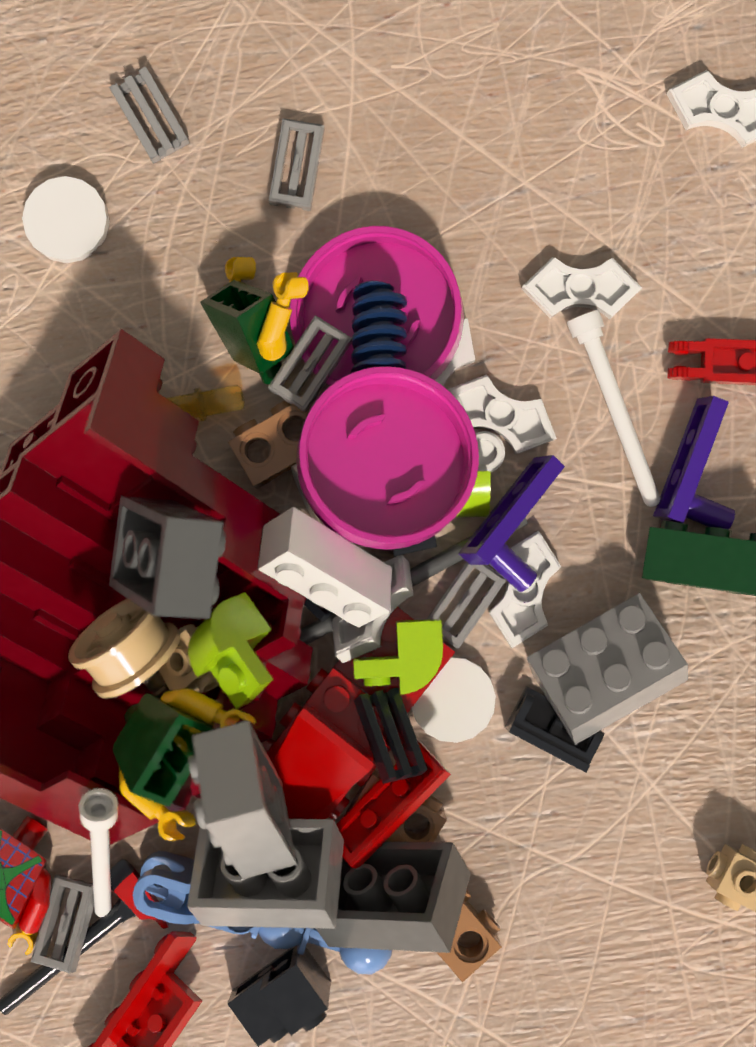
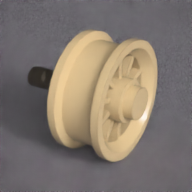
M125 599L100 615L79 635L69 651L68 658L75 668L86 669L94 678L92 682L93 690L102 698L121 695L142 682L154 696L161 698L165 692L170 690L157 670L164 665L177 648L180 641V631L174 624L164 623L159 616H153L131 600Z

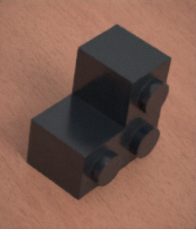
M294 946L234 988L227 1004L259 1047L269 1039L272 1043H275L288 1033L292 1036L302 1028L307 1032L319 1025L327 1016L325 1011L328 1010L331 981L307 948H305L303 955L297 953V946Z

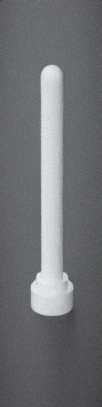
M599 310L586 313L567 322L572 338H577L579 345L584 344L645 505L649 507L657 506L660 502L659 492L600 339L603 336L601 328L605 325Z
M93 789L85 793L80 799L79 817L82 825L90 830L94 911L97 916L104 917L112 909L109 828L117 821L118 801L116 796L109 790Z

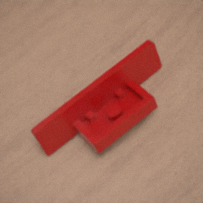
M172 931L157 943L154 949L155 955L145 970L139 972L131 981L129 986L130 992L121 1005L108 1015L104 1023V1030L97 1040L88 1047H172L202 1003V1000L174 974L195 943L196 936L191 932Z

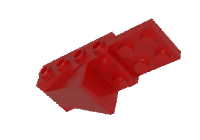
M397 606L385 622L381 633L380 647L356 658L398 656L396 621L414 619ZM444 642L442 661L432 680L417 691L401 695L407 713L454 655L455 651ZM354 659L345 663L338 660L329 672L321 668L306 687L312 693L302 707L294 702L279 723L285 727L275 741L270 738L262 743L282 780L289 819H327L329 817L335 821L350 802L345 795L355 783L362 787L377 766L375 765V760L354 700L360 694L368 693V696L376 691L383 690L386 693L392 688L398 687L399 689V677H390V685L364 686V678L354 679ZM372 706L382 732L384 728L376 706Z

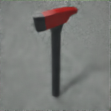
M124 858L110 869L111 890L117 894L119 899L106 916L101 917L88 927L81 955L120 923H124L135 916L140 920L152 919L162 929L169 928V922L145 915L136 908L133 900V890L140 878V874ZM145 891L149 900L159 902L155 895ZM69 944L66 945V948H65V951H64V955H63V959H62L63 961H64V959H65L66 952H67V948H68V945H69ZM41 965L0 998V1012L4 1015L9 1014L61 971Z

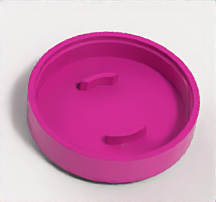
M369 226L342 233L319 248L307 261L298 276L307 278L308 292L304 298L291 299L290 308L292 309L290 326L295 345L315 315L352 338L354 335L352 321L355 317L352 311V305L355 302L353 289L363 282L381 281L391 284L394 287L395 293L402 294L407 298V305L400 309L407 314V321L399 325L407 331V337L399 341V343L406 346L407 353L402 357L396 358L406 362L407 369L436 380L447 368L458 349L463 331L464 310L455 275L447 261L436 248L409 231L388 226ZM319 330L302 356L305 363L325 335V332ZM334 339L314 368L313 372L315 375L322 368L339 342L338 340ZM352 343L325 384L329 387L341 378L351 374L354 366L351 360V354L354 350Z
M388 366L367 368L349 374L332 384L312 406L298 442L297 474L302 492L309 506L329 529L348 541L374 549H399L431 538L448 525L462 510L472 493L479 467L478 442L466 411L444 386L424 374L409 369Z

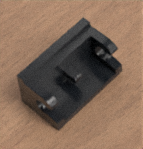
M527 686L505 726L509 733L587 773L604 736V732L600 730L575 745L547 697Z

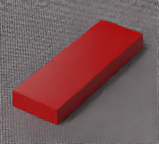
M418 741L428 769L420 776L385 784L380 779L336 824L344 839L342 857L350 867L357 869L364 864L451 775L421 742ZM395 764L394 769L398 770L397 765Z

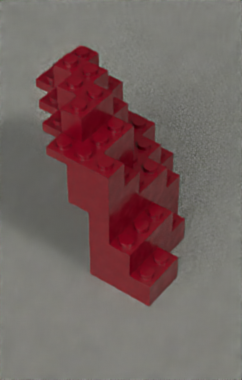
M122 328L69 372L59 404L9 445L0 470V798L90 840V830L82 825L79 817L80 799L85 793L93 789L109 790L116 796L118 801V818L116 823L109 828V845L159 822L157 818L150 820L122 795L119 787V765L113 753L114 742L126 724V711L130 706L139 703L143 695L147 693L152 694V692L142 682L126 693L111 698H102L93 690L92 682L94 678L86 669L75 668L68 658L73 643L95 619L111 607L128 599L109 586L121 496L173 500L223 522L222 529L225 532L226 543L222 556L218 557L216 577L219 583V594L216 603L211 606V613L223 601L246 592L271 628L267 635L252 650L273 680L250 703L238 709L235 708L220 685L201 694L223 704L222 710L226 712L235 709L253 716L256 723H251L261 743L272 738L276 727L275 716L278 700L308 684L311 675L310 664L313 651L312 647L299 640L301 634L300 622L306 597L258 570L263 526L281 514L193 456L197 448L195 437L199 420L159 393L163 384L160 376L165 359ZM159 616L164 623H172L177 629L189 624L199 627L206 619ZM241 718L237 721L236 724L245 722L246 720ZM215 723L213 727L220 729V724ZM191 773L170 807L165 806L171 812L186 810L191 796L198 799L201 798L200 785L194 783Z

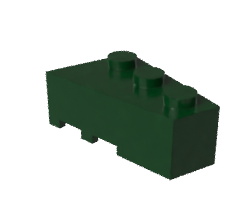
M662 521L661 528H649L642 574L643 579L725 591L739 595L756 596V533H750L749 540L731 538L732 530L705 527V534L687 532L688 524L672 521Z

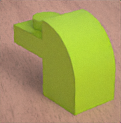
M246 592L220 603L210 614V619H205L193 632L188 644L189 661L196 676L198 677L211 671L221 689L226 693L236 709L250 703L273 680L252 650L267 635L271 628Z
M442 620L396 621L398 656L354 658V679L364 678V686H384L391 684L390 677H399L400 695L412 693L424 687L435 676L442 661Z

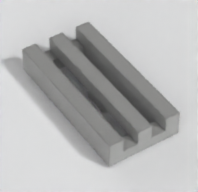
M145 66L138 70L140 74L135 77L130 75L124 78L125 82L118 86L115 83L109 88L154 164L189 144V141ZM147 85L177 139L172 142L169 141L141 93L140 86ZM132 92L163 146L156 151L124 97Z
M282 119L269 195L270 205L278 206V204L286 205L287 208L294 209L295 207H300L305 211H311L325 131L324 125ZM294 130L298 131L288 194H280L290 132ZM307 133H312L314 137L304 196L298 197L297 191Z
M315 315L268 386L269 391L276 395L278 394L285 401L297 406L299 410L306 413L351 345L352 338ZM318 331L325 332V335L290 388L286 389L283 387ZM334 339L338 340L339 342L303 397H299L297 394Z
M466 562L427 618L438 619L472 569L475 567L480 571L442 626V638L457 649L463 644L506 582L503 576L487 565H470ZM489 577L494 582L456 637L449 633L486 578Z
M55 875L50 893V906L40 927L31 962L67 973L76 972L94 908L93 883H86L64 875ZM67 887L70 888L64 913L61 916L53 953L49 957L46 955L64 891ZM81 892H83L74 927L72 930L71 938L67 948L66 956L63 961L62 959L68 941L69 933L75 916Z

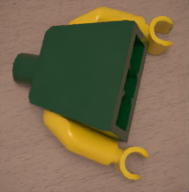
M232 257L225 264V273L229 283L200 303L232 359L236 363L259 373L263 383L268 385L281 368V360L289 356L294 348L286 329L292 312L289 304L291 299H299L306 296L308 280L305 277H297V272L278 274L273 280V290L277 297V301H275L273 294L241 282V280L254 279L256 273L255 259L253 257Z
M189 688L167 691L161 698L149 693L143 695L139 703L130 706L126 711V724L113 745V753L119 765V787L122 795L150 820L157 818L159 820L158 830L161 837L170 841L185 839V836L177 830L176 821L184 827L196 825L195 817L189 811L171 812L165 807H170L190 774L188 758L191 755H195L193 736L216 730L213 727L215 723L220 724V728L234 725L241 718L251 723H256L254 717L250 714L235 709L226 712L222 710L223 704Z

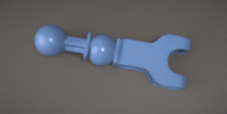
M157 851L150 854L145 859L141 867L140 878L134 886L133 900L136 908L145 915L174 924H200L187 908L194 860L167 851ZM161 864L168 866L171 871L153 868ZM145 891L164 900L153 902L148 899ZM208 926L233 934L243 935L251 933V938L254 939L259 934L262 940L274 949H290L297 946V953L301 955L305 951L307 942L339 952L341 960L345 965L357 974L371 975L383 969L391 958L393 951L328 947L315 928Z

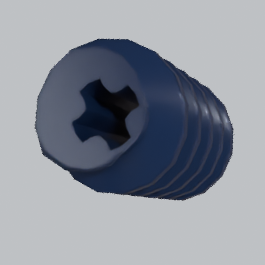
M368 281L355 286L353 289L355 302L352 305L353 315L355 316L352 321L354 335L351 339L354 348L351 360L354 366L351 374L373 367L388 366L407 369L406 362L396 359L407 353L406 346L399 343V341L407 337L406 329L399 326L407 321V314L400 310L407 305V298L402 294L395 293L394 287L391 284L381 281Z

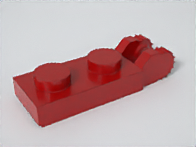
M705 338L702 341L679 340L669 342L668 352L675 355L701 354V368L674 366L673 368H668L667 379L700 380V383L756 385V340Z

